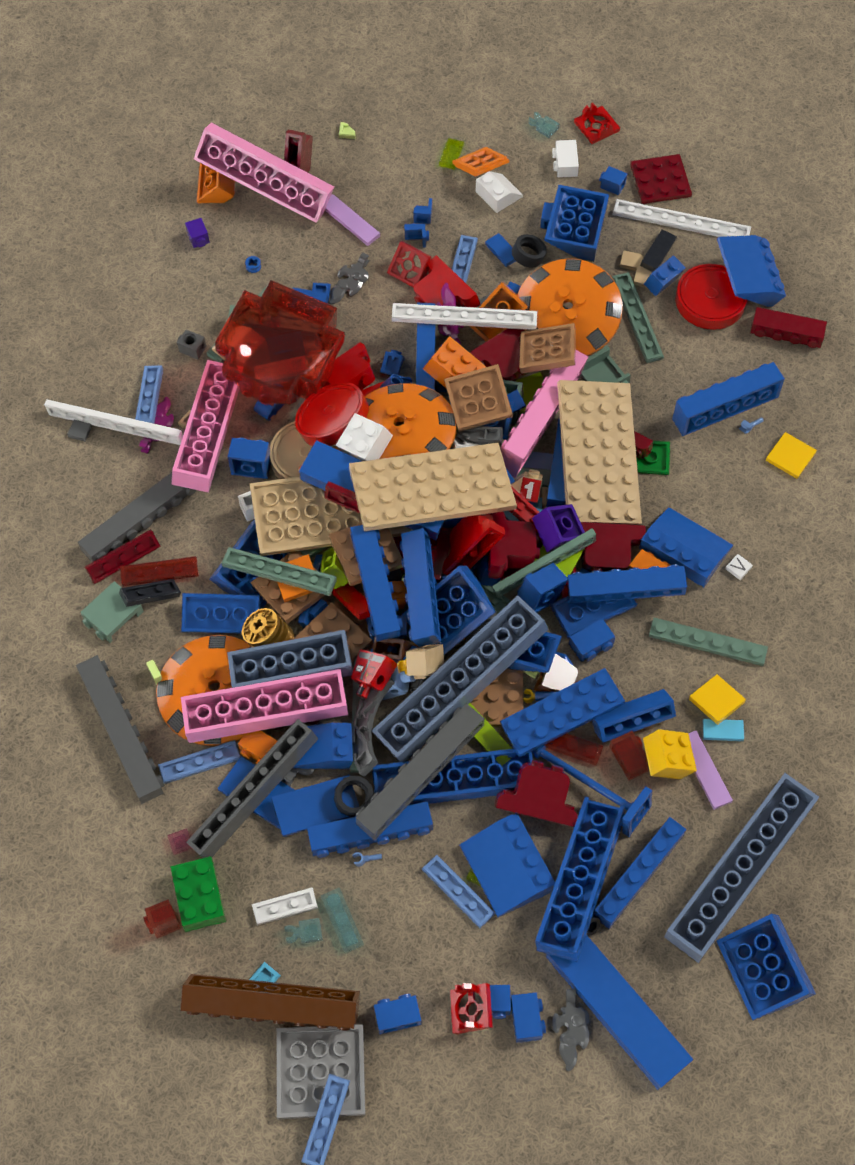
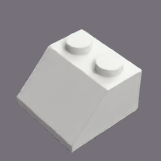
M489 171L476 179V193L496 213L523 197V194L503 174Z

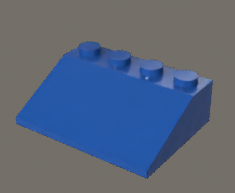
M558 185L544 241L578 259L594 262L609 194Z
M756 235L717 238L735 296L767 307H773L786 296L784 285L779 276V270L774 261L775 258L770 249V243L766 238Z
M668 507L642 537L639 549L651 552L662 562H667L670 565L684 566L686 577L704 588L733 547V544Z
M255 520L250 523L233 546L234 549L260 555ZM290 552L263 557L280 561ZM222 564L219 565L209 579L229 594L260 595L251 584L258 576L226 568ZM261 596L260 609H263L267 602Z
M458 566L435 586L441 642L435 644H443L444 655L496 612L479 581L467 566ZM409 609L406 612H404L402 616L407 617V612H409Z
M517 813L495 822L459 845L498 918L553 891L555 881Z
M770 914L717 940V944L752 1020L816 995L779 915Z

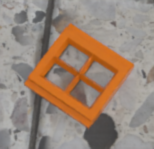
M485 147L453 160L452 163L455 167L476 177L509 163V159L507 156Z

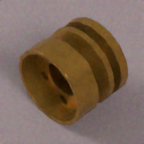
M258 609L245 620L242 627L243 639L252 647L294 640L293 630L272 609Z

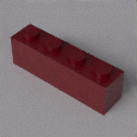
M756 307L750 333L755 334L757 337L765 336L776 341L784 340L792 344L808 345L810 348H821L827 321Z

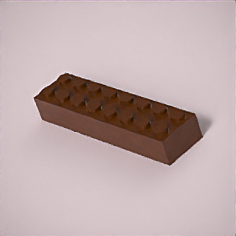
M190 974L182 987L180 1011H186L189 1015L207 1013L210 1017L226 1015L235 1020L245 1017L251 1018L255 1022H262L264 1019L273 1020L272 1022L275 1024H284L286 1022H294L296 1026L313 1024L317 1028L322 1029L332 1026L337 1027L338 1030L349 1031L350 1028L354 1029L358 1018L360 991Z

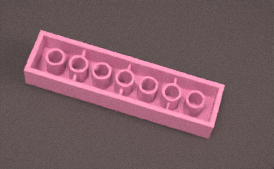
M210 123L204 129L193 158L315 223L322 217L334 189V186L213 123Z
M576 350L574 366L550 370L551 374L545 377L541 389L538 388L533 397L534 400L530 401L527 405L525 414H521L517 421V426L512 428L508 440L505 439L500 450L505 467L513 478L517 477L559 411L557 382L559 380L578 381L588 360V356Z
M207 360L173 466L172 485L209 493L241 386L242 367Z
M341 669L181 697L185 735L189 743L293 725L297 719L305 723L348 715Z

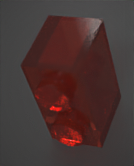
M633 731L611 740L609 746L628 781L650 771L646 753L642 748V741L638 735L635 736Z
M169 899L145 908L147 916L143 917L150 934L154 933L157 939L181 929Z

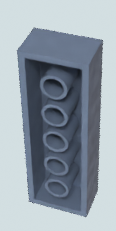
M345 630L227 652L232 688L341 669L342 677L351 676L353 672Z

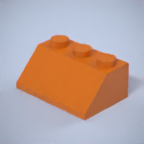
M200 163L197 203H225L231 200L235 195V180Z
M501 282L479 308L526 310L528 306L504 282ZM469 326L486 342L507 329Z

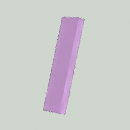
M332 194L330 196L325 211L364 244L369 246L380 237V233L346 204Z
M697 731L689 733L697 769L694 773L713 810L732 803L733 800Z

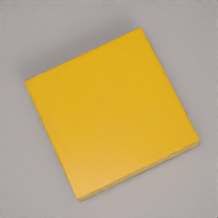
M785 432L765 461L798 479L817 450Z
M718 674L689 696V700L717 725L746 701L741 694Z

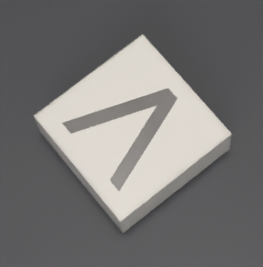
M737 554L725 569L741 580L753 565Z

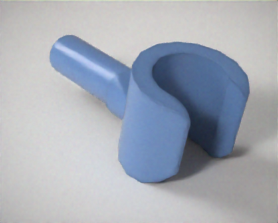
M759 418L751 423L744 420L739 429L745 434L749 433L755 425L764 420Z
M355 852L352 855L353 858L361 857L359 862H354L356 866H362L367 861L382 859L381 854L363 856L360 852Z

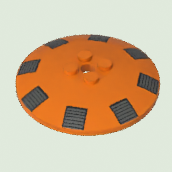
M560 259L539 267L527 277L517 294L528 306L527 311H537L536 329L574 323L576 328V350L586 356L598 352L610 342L616 334L622 318V298L615 281L599 266L580 259ZM566 302H570L573 304V307L565 309L563 305Z
M402 383L379 388L365 396L369 406L367 419L384 426L393 435L380 459L449 450L456 436V420L451 405L438 392L422 385ZM397 422H403V423H404V424H402V425H400V426H395V424H396Z
M211 635L185 644L168 659L160 673L162 680L157 683L156 697L159 711L173 732L188 741L185 735L181 697L212 692L209 689L212 683L220 684L218 690L232 688L227 652L252 648L251 645L236 637ZM245 733L192 743L204 746H218L233 740L239 741Z

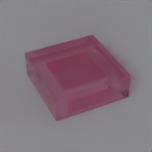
M187 828L167 835L174 855L193 849L186 843L190 839Z

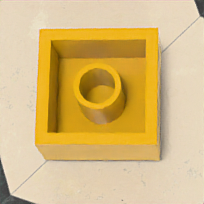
M658 729L643 738L651 776L682 779L697 771L689 733Z

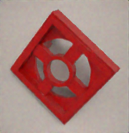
M593 102L590 108L588 105L585 106L581 116L574 118V123L591 144L620 131L619 125L603 106L597 108ZM593 116H601L605 120H595ZM587 119L591 122L588 128L585 127ZM594 123H600L601 127L599 129H594L592 125Z
M400 241L387 274L414 288L416 283L428 275L427 272L430 269L428 264L431 256L404 241ZM409 251H410L409 257L403 259V257L406 256V253H405V252H409ZM416 255L420 259L421 268L415 265L414 258ZM406 260H410L412 262V268L410 270H407L404 267V262ZM400 264H401V268L403 269V271H402L401 274H400V272H399V270H398V266H399ZM414 271L418 273L413 278H406L408 272Z
M462 983V986L455 985V989L450 990L452 1033L462 1034L493 1028L490 984L475 985ZM468 993V1002L465 1007L459 1008L461 999ZM475 993L480 995L483 1003L479 1004V1002L475 1001ZM472 1003H475L477 1006V1011L474 1015H470L468 1011ZM483 1011L480 1019L477 1021V1016ZM466 1014L469 1017V1022L463 1023L460 1015Z

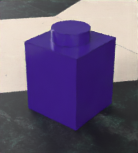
M202 218L185 223L193 248L203 247L210 243Z

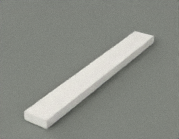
M616 199L613 210L614 216L716 237L750 235L751 226Z
M393 303L392 322L534 330L537 328V311Z
M46 400L44 404L49 415L72 421L75 419L94 426L177 445L181 444L183 438L182 431L179 429L52 400Z

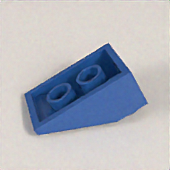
M545 632L508 668L549 673L562 637Z
M325 723L307 726L318 737V740L293 768L349 769L353 762L351 723Z

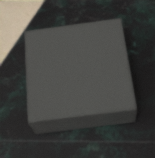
M74 419L67 435L69 438L86 442L92 425Z

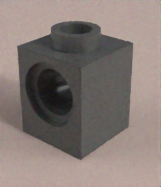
M185 330L183 335H180L177 340L179 352L195 359L200 358L207 346L204 336L189 330Z

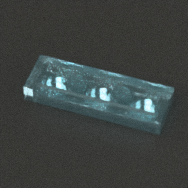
M340 887L321 895L320 897L344 954L364 946Z

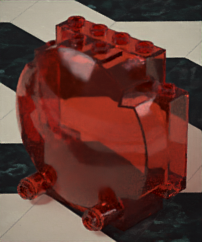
M270 280L261 297L244 290L215 341L216 352L226 359L222 366V375L227 380L234 381L244 396L255 398L265 405H290L297 402L299 398L306 399L313 393L317 394L318 390L330 378L335 358L345 339V332L336 329L337 308Z

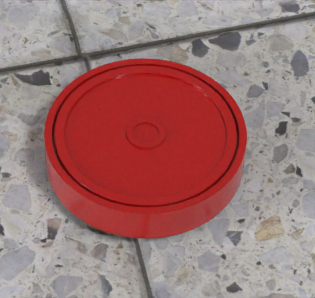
M702 264L686 271L678 282L675 295L676 306L682 317L697 327L710 330L723 329L736 323L743 315L747 303L746 299L735 296L726 267L718 264Z
M338 382L327 385L315 391L301 404L295 416L296 429L303 440L311 446L314 445L316 440L328 446L336 445L354 413L367 418L369 411L368 402L361 390L352 383Z

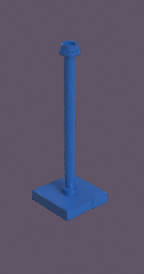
M545 745L533 750L532 754L537 759L541 756L553 765L563 767V771L617 805L624 806L627 812L622 818V833L628 837L631 836L652 806V790L646 786L636 800L630 803L546 751Z

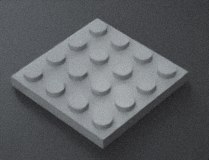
M355 1025L354 1029L350 1028L349 1031L338 1030L337 1027L332 1026L325 1029L317 1027L276 1028L277 1119L315 1118L329 1073L350 1080L339 1116L365 1115L363 1025Z

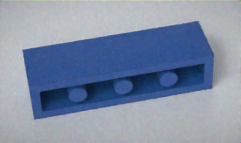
M662 689L625 702V704L592 720L594 731L602 742H606L676 717L674 700Z

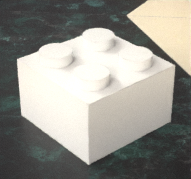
M354 413L336 446L342 452L362 461L380 459L393 435L384 426Z

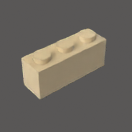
M443 644L426 645L406 651L407 676H414V679H425L426 676H431L444 664Z

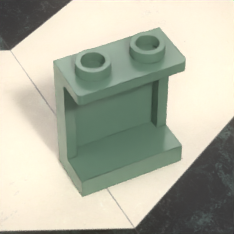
M606 345L598 352L588 356L580 376L584 381L630 383L631 375L622 372L609 356L610 348Z
M115 581L80 612L83 617V624L89 629L94 628L96 630L95 634L102 641L106 639L109 643L113 641L112 635L134 615L139 617L144 612L141 604L125 606L119 594L122 587Z

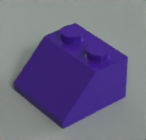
M572 504L546 507L532 518L546 552H552L585 533Z

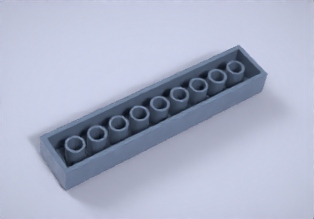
M519 596L515 597L372 730L373 734L399 762L408 761L418 749L425 745L431 735L435 736L440 731L439 728L445 721L449 722L453 718L452 715L458 707L462 708L466 703L469 704L548 630L545 620Z
M784 773L669 927L664 938L699 963L814 807L819 796Z

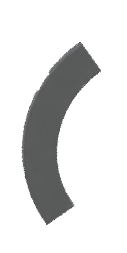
M438 392L451 405L448 392ZM478 426L458 432L457 428L456 436L467 442L479 445L492 443L502 445L503 429L502 427Z
M391 677L382 691L371 689L367 699L364 698L360 701L353 721V759L360 775L364 777L378 764L372 747V727L382 699L395 683Z

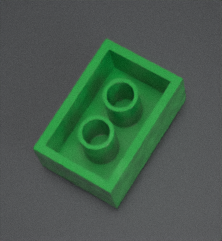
M212 857L170 866L184 931L189 932L226 922Z

